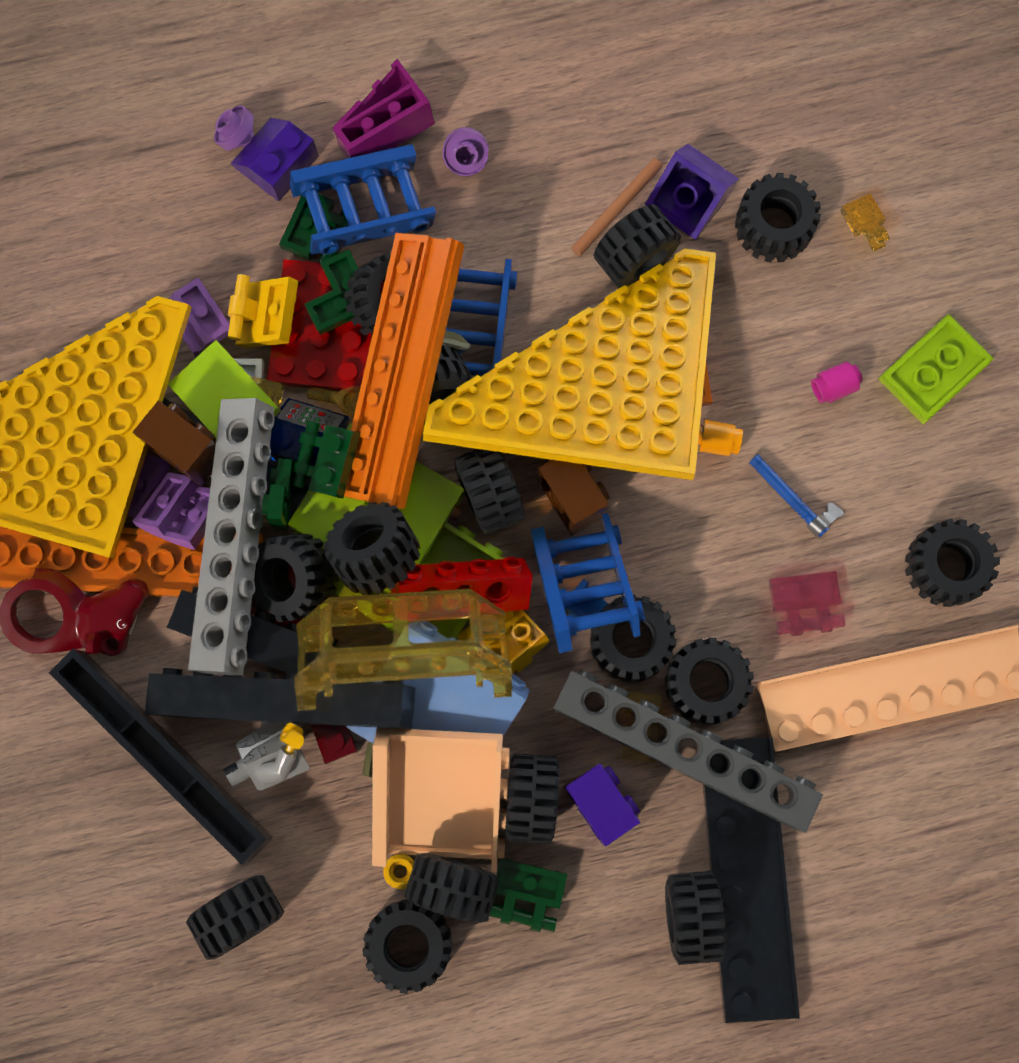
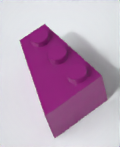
M398 59L391 64L392 69L381 81L379 79L375 81L372 85L373 90L363 101L358 100L333 127L340 150L347 159L396 148L435 124L429 100Z

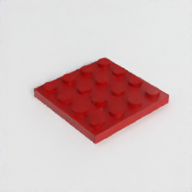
M283 259L281 278L291 277L298 281L289 343L271 345L267 374L268 384L359 393L371 344V333L367 335L360 332V324L354 326L352 321L319 335L305 307V303L333 289L320 263ZM384 282L380 286V296L382 295Z

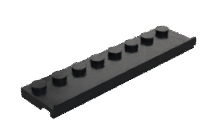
M772 737L721 740L720 744L730 749L737 745L752 752L753 756L751 759L764 765L766 760L775 763ZM714 754L710 759L711 769L717 774L724 772L727 766L726 759L720 754ZM747 769L743 772L741 781L747 789H752L757 785L758 777L753 770ZM703 784L710 871L713 872L719 884L726 928V951L722 962H718L724 1022L738 1023L800 1019L781 822ZM776 787L773 791L774 800L779 804L778 790Z

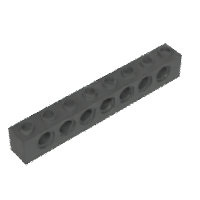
M580 669L578 674L573 671L570 672L553 707L554 711L799 832H807L823 796L822 793L815 791V783L800 776L793 780L783 775L784 768L766 760L764 765L751 759L753 756L752 752L737 745L730 749L720 744L721 737L707 730H703L702 734H699L689 729L691 724L689 721L673 714L669 719L658 713L660 709L658 706L641 699L638 704L628 699L629 692L613 684H610L609 688L596 683L598 677L585 670ZM591 693L600 695L604 702L602 710L598 712L589 711L584 703L585 697ZM626 708L633 713L634 722L630 727H622L617 723L616 712L619 709ZM652 723H657L664 728L665 737L660 743L652 742L647 736V728ZM684 738L692 740L695 744L696 751L691 758H685L679 753L678 745ZM714 754H720L726 759L727 766L721 774L715 773L710 767V759ZM747 769L753 770L758 777L757 785L752 789H747L741 781L742 774ZM780 784L785 786L789 792L787 802L782 805L778 804L773 797L774 789Z

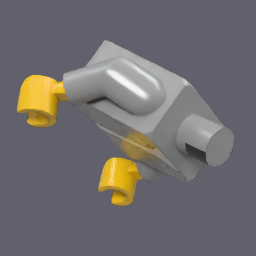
M261 722L260 728L237 742L236 747L241 759L223 768L232 787L251 778L257 790L262 791L309 770L310 767L301 750L304 744L303 729L291 722Z

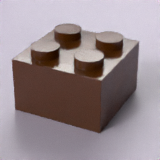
M158 400L132 433L149 449L201 487L213 471L216 438L202 424L197 423L195 426V423L187 417L188 415L175 404L171 403L167 407Z
M551 460L539 467L538 483L569 534L573 536L602 519V514H605L609 505L607 500L610 499V496L604 485L600 481L595 483L589 472L592 471L591 465Z

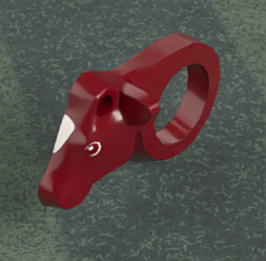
M36 568L33 577L18 582L5 594L0 606V625L3 634L14 646L31 654L54 653L72 650L73 648H85L86 654L101 652L108 656H116L126 651L130 634L134 628L138 613L149 596V590L144 581L127 579L115 589L86 596L64 574L52 569ZM33 589L43 590L53 595L60 603L63 611V624L56 635L48 638L35 637L27 633L20 625L16 615L17 604L26 591Z

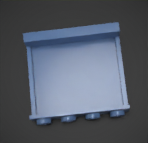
M413 618L373 683H382L383 677L403 678L404 685L415 687L412 729L503 734L504 736L530 692V689L525 687V682L513 674H508L507 676L497 670L496 664L484 656L476 657L468 652L466 645L452 637L447 639L437 632L438 629L432 623L423 619L418 621ZM346 726L369 742L374 743L377 728Z

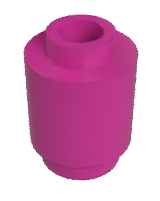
M845 361L818 373L817 378L811 380V387L820 403L826 401L832 403L859 391L863 378L855 364L851 365L848 361Z

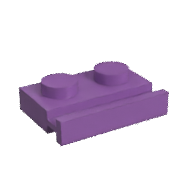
M199 277L172 293V296L168 298L189 304L192 307L183 339L195 357L215 340L219 342L228 336L229 322Z

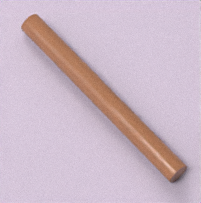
M653 158L571 247L575 254L581 256L662 168V164L658 159Z

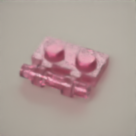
M836 571L769 580L773 612L787 611L788 620L776 623L778 635L791 633V636H801L806 631L820 630L821 633L832 632L833 628L845 627L844 614L831 615L829 611V606L842 604ZM816 608L817 617L801 618L799 610Z

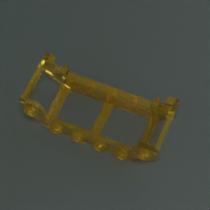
M471 589L328 597L297 624L299 651L298 674L295 675V693L298 711L316 710V694L325 690L326 697H332L333 684L475 675L476 687H483V680H489L493 683L494 698L512 697V669L507 650L505 611ZM470 619L471 637L467 640L412 643L409 641L408 622ZM393 623L394 641L390 645L334 648L331 646L333 643L332 627ZM499 640L501 656L490 650L484 644V641ZM306 652H319L317 658L306 666Z

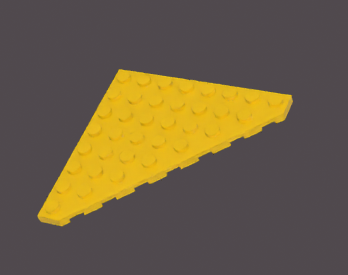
M684 248L675 254L674 259L664 265L658 264L640 275L638 281L628 287L624 285L606 296L602 303L592 309L588 307L570 318L568 323L558 330L552 329L532 341V345L520 353L514 352L496 363L491 371L481 377L479 375L473 377L457 387L455 393L443 400L439 398L429 404L423 431V441L693 480L696 471L716 253Z
M156 296L147 301L145 306L132 313L127 312L105 324L106 327L91 336L85 335L64 347V351L51 358L46 357L24 369V373L10 381L4 380L0 383L1 527L114 559L148 447L132 432L158 400L161 403L163 402L192 309L189 304Z

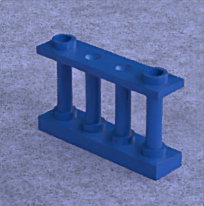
M413 144L290 171L293 197H306L317 230V234L311 235V254H331L341 247L392 236L396 233L409 231L420 233L433 226L436 215L435 207L421 209L409 174L410 171L414 170L417 156ZM391 175L398 178L409 212L391 216L379 181L380 178ZM367 183L379 219L365 223L360 222L349 189L351 184ZM337 190L348 223L347 227L330 230L318 195L320 191Z
M505 259L504 273L459 269L457 278L459 282L502 286L500 303L463 299L452 300L450 311L499 316L497 334L447 329L446 326L447 331L460 334L469 344L495 347L493 365L464 362L472 376L486 374L494 369L496 363L502 360L509 291L516 290L517 271H512V259Z
M608 513L602 514L604 531L564 540H547L544 527L531 529L534 552L559 653L573 650L571 636L577 635L576 632L624 621H629L633 637L640 636L639 622L645 621L642 603L640 600L634 601L618 545L622 544L618 525L612 526ZM607 544L610 556L560 566L559 563L553 564L552 559L557 558V554ZM614 569L617 578L615 582L568 592L566 589L559 590L558 584L563 583V579ZM620 594L625 606L573 618V615L566 616L565 610L570 609V605Z

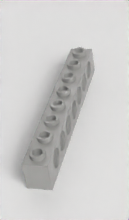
M257 398L221 399L188 670L243 676L244 665L247 661L246 645L248 630L251 626L252 596L255 592V568L259 558V533L263 524L262 503L267 490V464L271 456V430L275 421L274 407Z

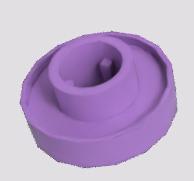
M242 105L223 112L215 125V143L226 151L246 146L254 135L253 114Z
M462 127L452 131L447 136L443 144V159L445 165L452 172L460 176H471L477 174L485 167L488 160L489 147L485 137L479 131L473 128Z

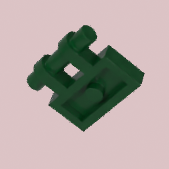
M319 195L328 225L332 226L333 230L347 227L348 223L343 208L340 215L332 213L335 206L334 200ZM301 196L279 245L285 251L310 260L312 257L310 251L311 235L317 234V230L306 197ZM341 248L331 254H321L318 263L339 254Z
M308 420L305 433L301 432L299 442L302 444L297 462L293 461L291 471L294 474L291 485L304 488L307 476H311L309 490L343 499L360 433L326 425L323 437H318L321 424ZM314 447H319L315 467L310 466Z
M505 858L500 859L497 877L500 879L496 894L506 897L504 905L493 903L489 917L500 919V923L510 925V922L530 926L531 931L540 932L542 929L554 932L557 918L545 916L544 914L546 906L560 909L568 874ZM516 898L536 903L534 913L514 908Z

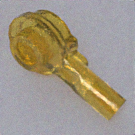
M310 386L307 398L336 404L345 415L354 418L360 386H350L345 390L342 389L340 392Z

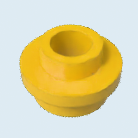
M404 854L390 857L387 860L386 867L383 868V876L387 884L395 889L407 888L414 860ZM397 865H404L406 867L407 874L405 877L399 878L395 875L394 870Z

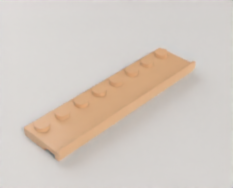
M1010 626L758 682L757 689L763 704L768 734L773 740L774 752L1019 698V626Z

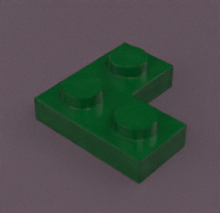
M349 249L320 262L333 290L305 303V307L319 335L348 323L354 318L352 312L347 313L346 306L350 304V301L345 299V292L351 289L347 286L350 278L354 277L353 273L358 269V266Z
M278 458L277 468L271 469L270 494H264L262 514H266V520L269 521L275 531L288 532L293 489L291 482L294 474L291 471L293 465L291 459Z

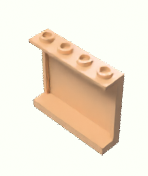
M377 728L373 743L372 866L386 867L388 854L416 856L420 853H430L451 858L492 860L491 872L497 873V858L504 859L505 838L499 837V829L506 830L507 808H500V799L507 800L508 778H501V770L508 769L509 748H502L503 734Z

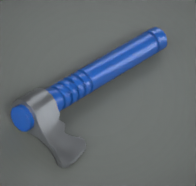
M759 454L749 462L768 484L791 505L790 507L794 508V511L808 524L807 528L816 537H821L830 529L828 526L834 520L844 515V512L838 506L828 503L826 506L827 512H822L817 516L765 460H762L763 458Z

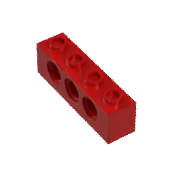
M506 557L497 560L474 559L467 562L442 561L437 564H416L414 570L407 573L408 577L403 582L399 581L396 583V587L391 589L390 597L397 620L529 610L533 575L524 558Z

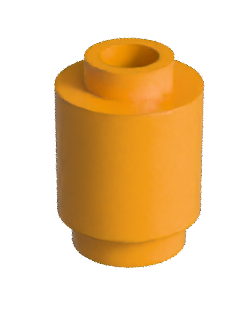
M704 419L703 425H700L698 451L728 457L730 454L738 455L742 443L743 429L736 428L735 424Z

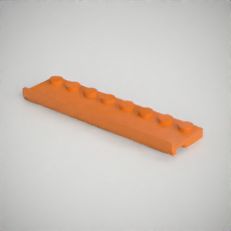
M404 233L395 234L351 431L360 433L344 497L366 502H376L377 504L386 502L390 506L394 505L399 509H405L464 251V244L452 238L437 239L430 236Z

